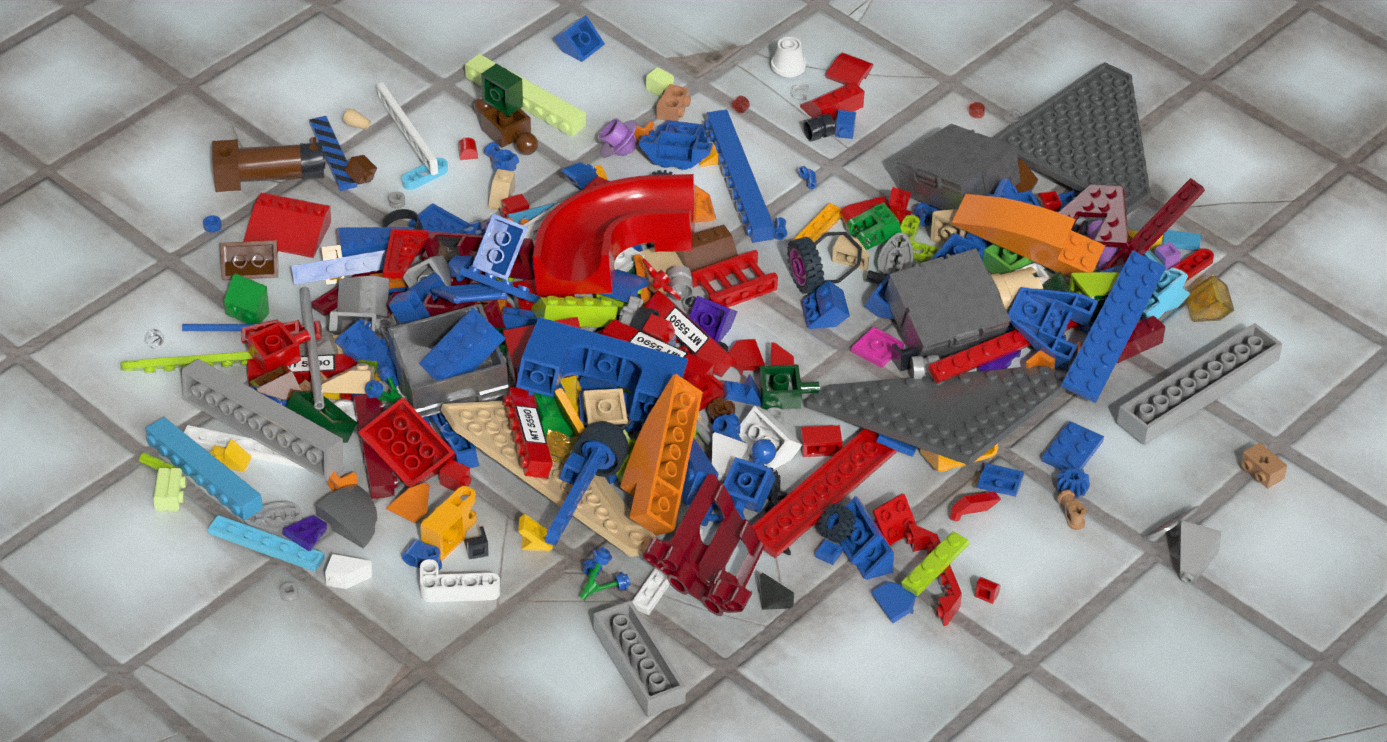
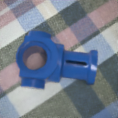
M495 142L489 143L484 149L485 155L492 158V167L495 172H497V169L513 172L516 170L519 158L515 153L510 150L500 149L499 145Z
M734 413L730 415L724 414L715 419L711 426L713 429L712 433L716 432L746 443L739 435L741 428L740 420Z

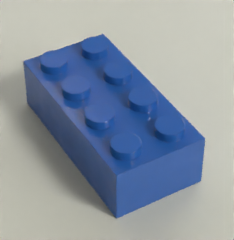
M473 307L419 364L436 381L473 372L506 338Z

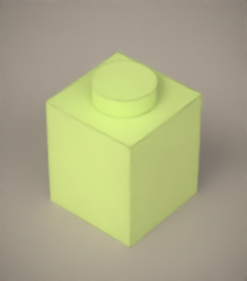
M658 67L646 75V89L662 97L669 84L674 85V76Z

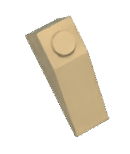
M360 363L322 381L323 393L367 394L365 386L374 379V366Z

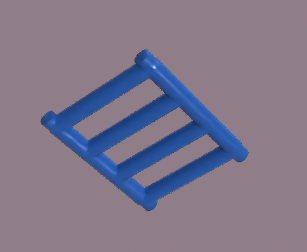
M483 283L433 287L431 289L434 295L456 304L506 299L508 297L507 293Z

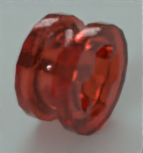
M738 96L732 102V107L736 112L742 114L750 107V103L746 97Z
M980 102L970 104L969 115L973 118H982L985 115V106Z

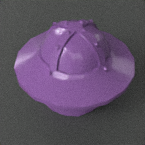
M614 118L598 135V139L601 142H605L601 149V156L606 158L616 154L623 157L633 153L637 143L634 136L637 127L636 121L629 120L623 123L618 118Z

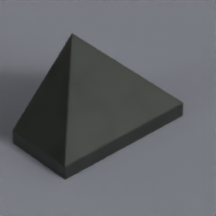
M762 572L760 574L759 589L762 610L792 608L794 605V592Z

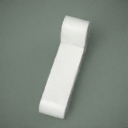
M428 559L420 565L421 598L426 602L495 600L500 596V577L495 573L439 574L438 563Z

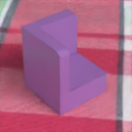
M1171 242L1155 248V254L1168 270L1180 262L1181 252Z

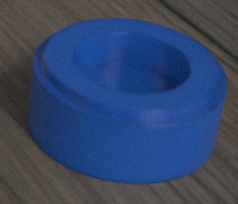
M210 215L203 220V228L207 232H217L222 227L221 219L218 216Z

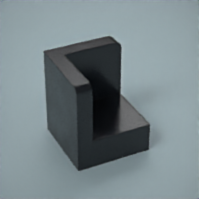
M896 343L892 344L891 360L900 372L909 369L910 357L918 356V350L916 348L910 350L907 348L901 351Z
M484 526L479 527L480 537L464 540L469 560L489 556L488 540Z

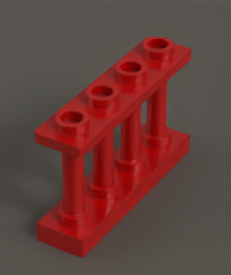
M757 250L746 252L691 272L693 288L702 285L709 294V300L726 307H731L776 291L778 288V276L775 272L767 275L764 274L757 265ZM751 268L758 278L749 281L742 270ZM734 273L742 284L732 286L725 276ZM718 279L725 290L716 292L709 282Z

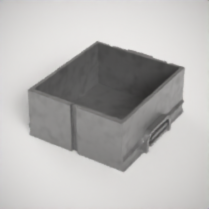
M952 123L924 140L923 144H918L894 160L900 189L911 192V198L942 210L958 209L965 194L994 195L1001 179H1009L1010 183L1014 186L1021 182L1016 146L999 141V138L993 139L975 133L973 129L968 130Z
M977 249L952 256L947 254L945 260L943 257L920 263V266L916 263L912 268L890 274V279H888L889 283L885 293L888 305L899 328H903L902 335L909 350L916 348L918 356L923 358L927 355H938L940 359L1004 335L1011 321L999 297L1000 293L991 274H988Z
M481 304L388 328L391 357L397 370L401 389L404 396H407L409 404L422 418L441 413L442 404L482 402L507 395L509 388L507 366L499 346L473 372L436 381L419 364L473 307L488 321Z

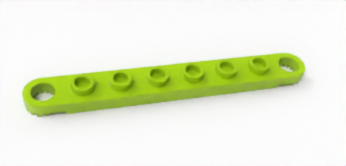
M249 352L141 359L139 361L131 360V362L128 360L120 362L121 371L144 370V373H154L156 369H164V371L169 372L175 371V368H184L197 359L212 367L221 364L222 367H232L235 363L248 366V359H253Z

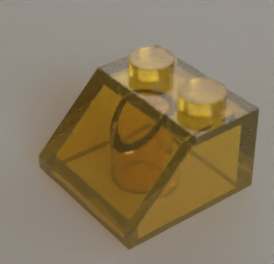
M1214 274L1189 291L1191 294L1186 298L1193 322L1220 321L1235 311L1227 284Z

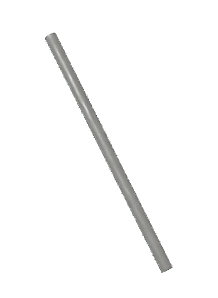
M302 287L300 295L304 327L311 336V340L307 341L314 405L316 409L320 410L324 408V398L310 291L308 287Z

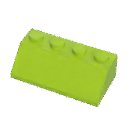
M548 296L547 298L540 297L531 310L537 319L541 317L557 321L578 317L580 327H607L614 319L616 320L618 306L609 297L592 298L585 296L583 298L566 296L565 298H557L555 296Z

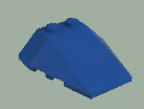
M667 120L657 126V130H651L648 136L642 135L639 141V146L654 164L664 168L670 166L678 167L681 170L691 169L711 153L713 144L709 142L710 138L706 136L707 132L703 124Z

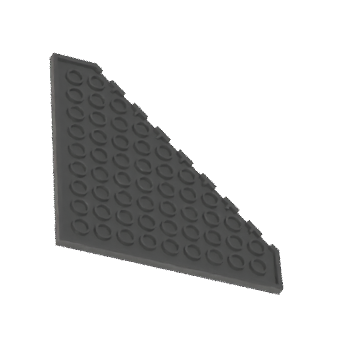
M1106 62L993 137V139L999 138V141L1016 146L1018 159L1023 160L1028 166L1080 192H1083L1090 185L1122 186L1125 191L1126 215L1151 198L1132 74Z
M1033 366L1029 369L1022 367L967 372L936 384L933 378L922 376V379L911 377L828 385L808 399L807 408L970 465L1064 392L1066 388L1061 385L1067 373L1053 370L1047 366Z

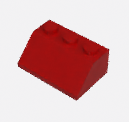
M852 82L801 104L800 108L811 118H818L819 115L829 113L833 120H837L839 110L856 111L864 107L865 91L855 82Z

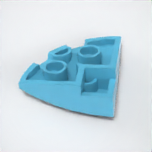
M1172 267L1170 270H1165L1142 315L1144 317L1154 315L1158 319L1178 296L1188 277L1187 274Z

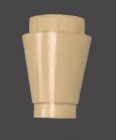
M347 109L343 117L346 125L365 130L369 128L371 120L355 109Z

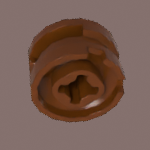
M723 398L714 399L708 406V420L711 425L719 416L735 414V404L729 399L727 401L723 400Z

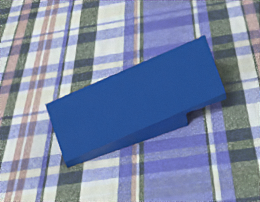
M855 496L845 506L856 517L854 519L856 524H853L855 529L854 531L851 530L850 533L852 535H847V540H842L840 544L851 563L858 567L864 579L868 580L893 573L894 552L860 499Z

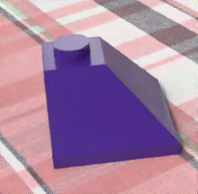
M697 296L689 317L716 342H720L731 329L738 311Z

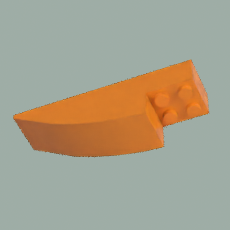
M965 194L951 223L958 228L1070 278L1072 273H1093L1105 245L1072 231L1071 229L1076 219L1039 206L1000 197Z
M677 374L672 376L649 413L631 452L620 488L634 496L630 519L655 535L669 533L675 529L703 393Z

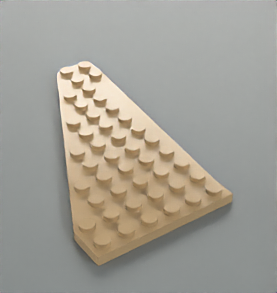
M503 401L442 404L441 411L457 434L463 436L488 454L489 457L495 459L524 482L555 502L557 506L562 507L573 485L559 479L564 464L572 454L574 444L576 443L571 437L545 436L553 461L548 479L528 477L524 475L523 468L520 467V457L517 455L516 443L513 442V432L510 430V421L506 417L507 411L506 407L503 406ZM595 475L573 516L622 550L629 557L643 556L651 538L657 539L654 533L630 519L631 510L604 477Z

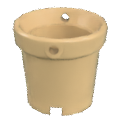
M1033 267L1001 275L999 273L991 274L1007 314L1021 287L1043 289L1040 278L1033 276V273H1036Z

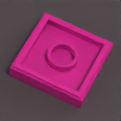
M873 326L851 347V352L883 368L891 360L892 344L896 343L902 350L904 342Z

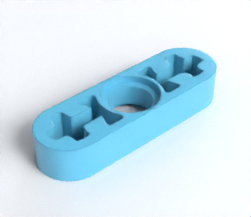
M436 158L438 174L432 175L424 164L405 173L402 176L403 188L413 190L446 174L448 171L447 160ZM424 172L429 173L428 175H421Z

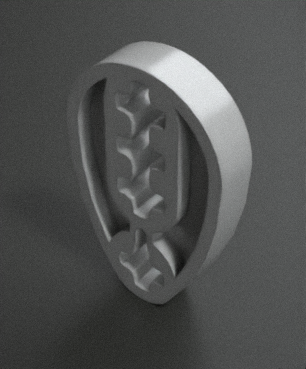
M896 233L883 246L878 258L879 273L889 274L893 272L896 255L900 256L898 257L896 272L913 267V248L906 234ZM899 240H902L903 242L901 243L900 248H898Z
M274 502L263 505L262 510L246 519L244 523L276 536H284L283 528L303 520L301 508L293 502Z

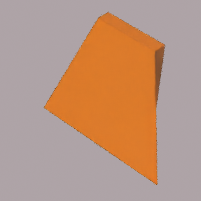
M426 482L409 488L385 509L413 523H417L428 511L429 484Z

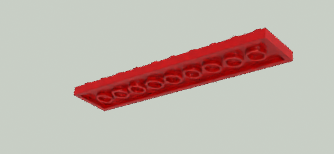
M868 429L861 431L752 525L758 539L764 545L763 550L776 559L822 518L820 515L821 513H826L824 511L825 508L830 509L829 505L840 503L896 454L897 450L878 443L879 434Z

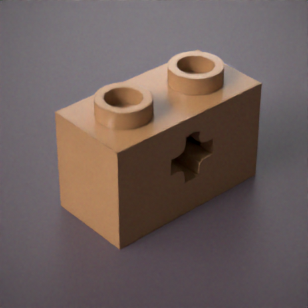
M1258 443L1243 452L1240 466L1267 489L1285 479L1287 465L1262 443Z

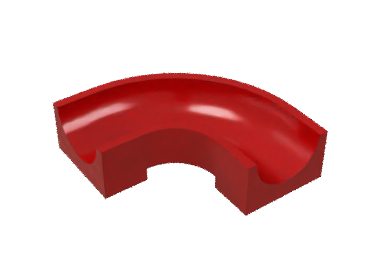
M694 174L646 175L613 180L585 189L557 205L545 217L536 236L533 264L537 295L612 293L615 277L614 262L621 252L635 245L654 242L655 252L692 251L696 221Z

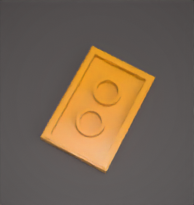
M559 388L555 391V400L578 439L585 427L563 389Z

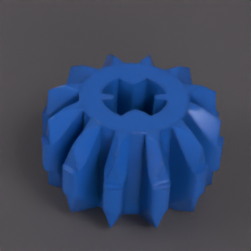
M1069 466L1066 470L1061 469L1060 474L1056 478L1057 491L1071 490L1077 499L1079 496H1085L1086 491L1090 487L1089 474H1086L1084 469L1078 470L1077 466L1074 469Z

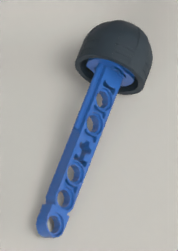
M598 421L592 423L581 432L574 444L573 452L588 460L551 524L545 538V543L556 546L595 475L609 477L615 475L620 470L627 457L629 445L623 430L619 426L607 421Z

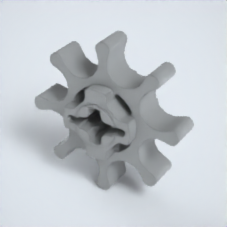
M630 296L628 306H624L620 312L619 321L631 326L634 317L644 303V299Z

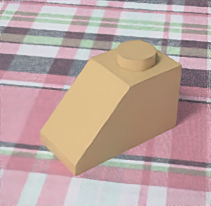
M497 169L492 182L488 209L500 211L502 199L513 196L516 188L515 172Z
M839 235L833 247L832 262L854 267L857 264L859 249L845 235ZM852 237L862 247L861 263L858 268L868 270L869 253L857 238Z

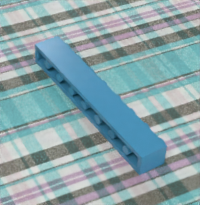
M163 417L145 428L146 441L150 447L157 449L174 466L181 468L186 476L194 479L198 486L205 488L209 495L216 497L235 516L238 515L245 521L263 509L262 498L259 492L167 418Z

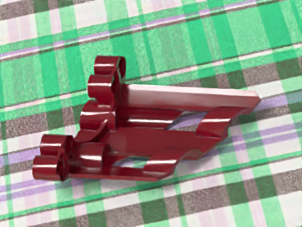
M707 474L671 541L651 538L643 553V558L664 573L670 585L679 593L684 595L689 593L701 601L711 613L722 616L724 612H742L752 595V591H749L746 586L761 556L764 545L758 539L747 519L743 520L735 509L726 487L719 482L715 474ZM714 501L720 508L724 519L711 543L705 545L700 537V525ZM741 540L748 553L736 576L725 571V568L738 542Z

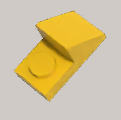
M233 439L230 440L226 448L214 445L210 452L227 468L240 472H245L252 459L251 455Z
M526 514L519 517L518 532L522 535L521 549L543 551L553 549V545L545 543L548 532L545 527Z

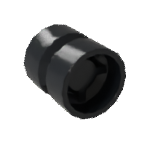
M829 113L819 115L818 118L813 117L803 121L804 134L810 142L835 134L834 120Z

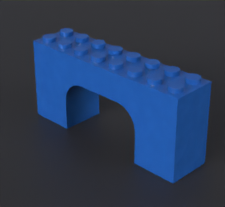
M539 317L522 355L516 387L554 398L555 391L564 377L569 375L585 376L629 390L634 395L629 419L645 423L649 413L672 376L677 374L684 379L688 359Z

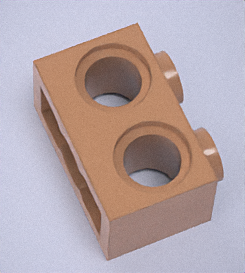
M669 84L657 104V119L678 121L680 117H683L685 108L689 107L691 103L689 89Z

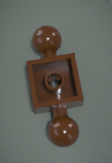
M482 95L476 99L474 109L481 116V129L501 148L515 142L517 151L523 155H531L537 150L538 140L531 133V118L523 110L518 109L510 116H507L483 102Z

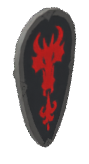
M1195 506L1147 534L1145 536L1146 539H1151L1166 531L1172 537L1180 536L1182 521L1194 514L1199 507Z

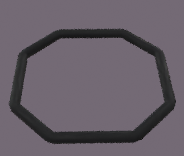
M827 232L813 244L817 245L827 236L845 235L859 249L857 264L838 280H829L832 283H840L860 266L862 247L847 232Z

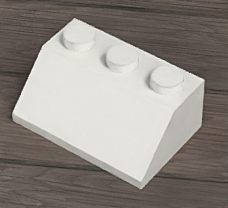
M757 406L752 408L740 424L739 435L743 441L750 445V455L752 445L757 440L768 439L775 445V458L772 462L764 464L768 468L772 467L775 469L792 460L802 446L767 410Z

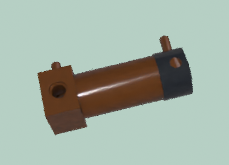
M311 137L309 139L310 143L239 148L238 139L212 141L215 192L241 191V182L324 178L326 166L322 142H317L315 137Z

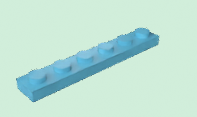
M220 515L215 518L208 528L210 535L316 572L325 559V553L315 549L307 551L295 542Z

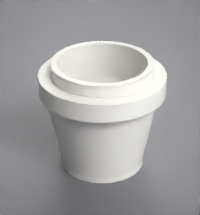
M784 37L778 41L775 55L771 60V68L776 74L783 77H795L805 71L806 60L803 56L801 42L797 38Z

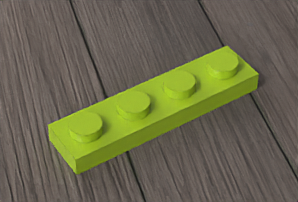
M952 531L901 582L902 587L919 596L969 546V540Z

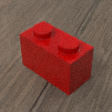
M840 425L801 427L800 442L802 444V456L821 457L835 455L842 449L843 441Z

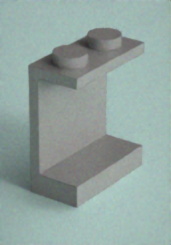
M330 312L329 331L334 335H339L342 332V320H360L362 318L364 321H372V330L376 336H379V332L383 331V320L376 313Z

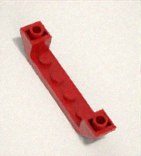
M913 523L908 524L905 540L907 544H910L913 552L927 550L929 555L941 543L936 533ZM951 565L939 575V583L945 588V597H939L935 612L937 618L941 619L943 626L949 624L961 607L962 592Z

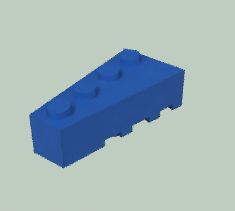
M338 227L342 257L387 250L391 228L414 230V227Z
M442 412L428 416L436 433L455 452L454 461L469 468L478 467L479 461L475 445L457 434Z
M694 437L681 495L686 506L691 505L707 474H715L717 478L719 475Z

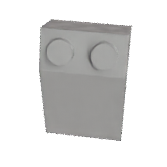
M379 276L339 279L337 312L376 313L379 317H387L389 279Z

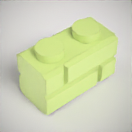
M181 468L158 469L154 492V505L157 511H166V509L178 511L180 503H184V491H182V488H186V476H183Z

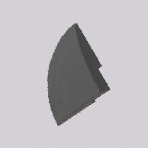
M357 484L343 487L331 493L316 505L317 517L331 524L332 531L361 548H364L372 539L375 533L377 510L370 495Z

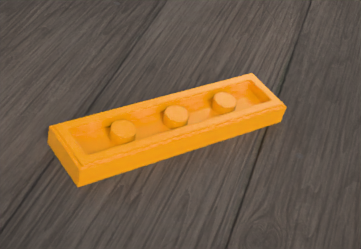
M829 203L793 240L809 237L814 243L841 219L840 211L842 208Z

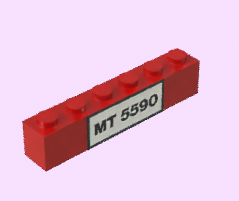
M658 290L644 306L658 310L661 318L672 322L676 335L675 341L677 343L681 341L683 343L681 347L686 352H693L694 356L714 364L712 375L716 373L722 377L735 363L736 360L661 291Z
M615 319L603 330L602 335L687 358L688 362L684 380L700 391L712 379L714 364Z
M346 354L318 355L320 372L327 379L358 364L352 357H348ZM301 356V361L288 366L293 372L298 385L304 380L311 381L308 356ZM248 359V381L250 387L252 386L250 381L265 374L254 359Z
M509 387L507 395H504L503 406L506 407V417L510 421L513 442L517 446L520 467L523 468L525 476L548 479L553 461L534 396L528 395L524 389Z

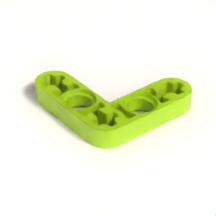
M908 215L903 219L900 227L902 233L910 235L908 238L912 244L914 260L920 262L930 261L940 248L914 241L919 230L920 220L917 216ZM899 240L898 248H900L902 240ZM920 250L922 253H915L914 251Z

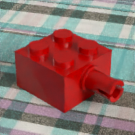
M281 321L247 336L249 354L264 373L283 364L288 367L301 361L299 345L311 340L307 329L291 335Z

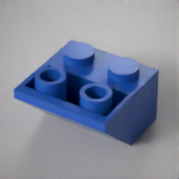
M829 280L801 301L809 329L837 327L850 317L844 291Z

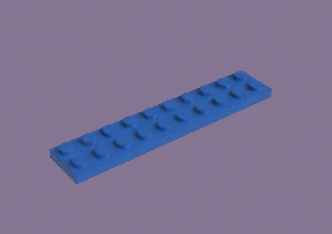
M1132 250L1063 380L1062 387L1094 403L1097 402L1166 269L1165 266Z

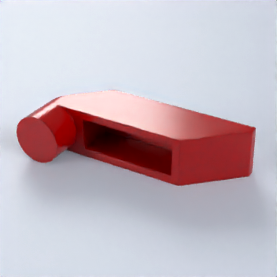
M996 492L964 496L953 505L949 518L953 521H960L962 515L988 511L1001 498Z

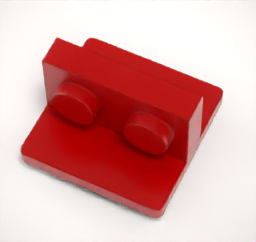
M901 493L873 510L875 517L873 521L889 545L905 537V533L908 532V524L913 523L916 525L905 494Z

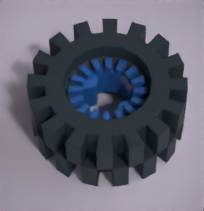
M836 503L829 505L830 509L825 508V514L821 513L822 519L818 520V523L821 525H818V529H820L819 532L822 536L835 543H841L842 540H847V535H852L850 531L855 529L853 524H856V520H854L856 517L851 510Z

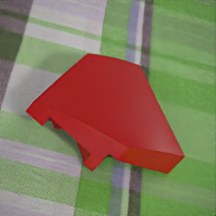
M892 187L889 205L891 212L899 220L901 226L906 215L912 214L911 211L907 210L911 192Z
M756 339L736 341L728 351L736 360L732 367L736 368L740 375L743 374L744 370L760 371V366H765Z

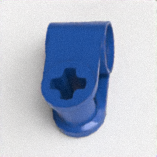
M413 540L402 554L403 561L409 566L420 568L423 561L431 559L438 563L439 570L442 568V561L439 559L441 555L440 549L423 543L420 540Z

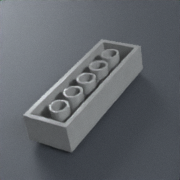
M630 600L594 613L595 633L647 717L684 704L686 686L633 602Z

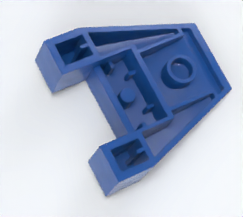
M1021 287L1008 316L1011 320L1010 323L1037 351L1041 350L1050 357L1055 358V367L1068 372L1069 364L1072 363L1078 345L1065 341L1062 337L1070 320L1088 327L1096 311L1098 301L1079 293Z

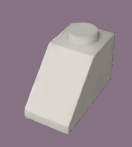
M332 554L325 571L326 585L347 589L371 578L372 561Z

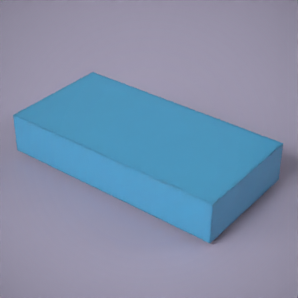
M1167 230L1164 233L1163 244L1171 242L1176 248L1197 251L1200 249L1201 234Z

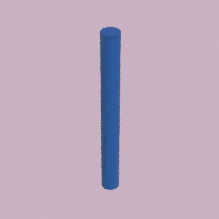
M182 324V331H242L243 327L256 324Z

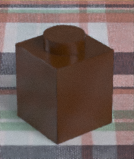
M365 155L351 157L345 172L357 184H364L374 179L377 167Z

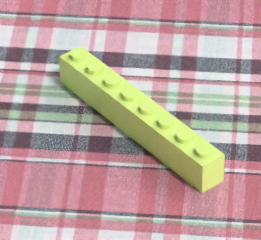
M478 54L465 64L466 78L482 86L481 73L496 63ZM522 78V110L572 137L586 126V112Z

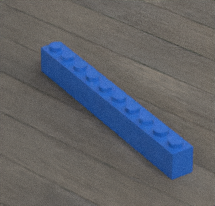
M728 110L707 112L704 128L708 130L710 142H713L717 150L718 164L722 165L723 176L727 178V187L731 188L732 199L736 200L737 212L741 213V222L745 224L746 235L750 236L752 243L773 240L774 224Z

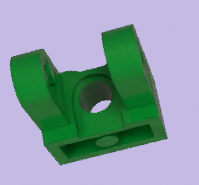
M885 203L878 204L862 214L851 218L846 224L847 231L852 236H857V239L866 250L883 242L887 243L896 233H902L899 220Z

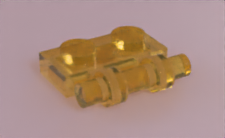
M548 430L546 440L552 461L560 464L562 459L567 461L573 452V447L578 437L575 436L569 441L566 440L567 435L558 431Z

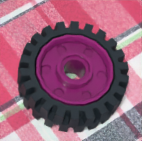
M809 237L789 241L787 261L790 264L791 277L794 278L793 281L796 287L803 294L814 292L824 284L823 264H821L818 249L816 250V245L813 244V240Z

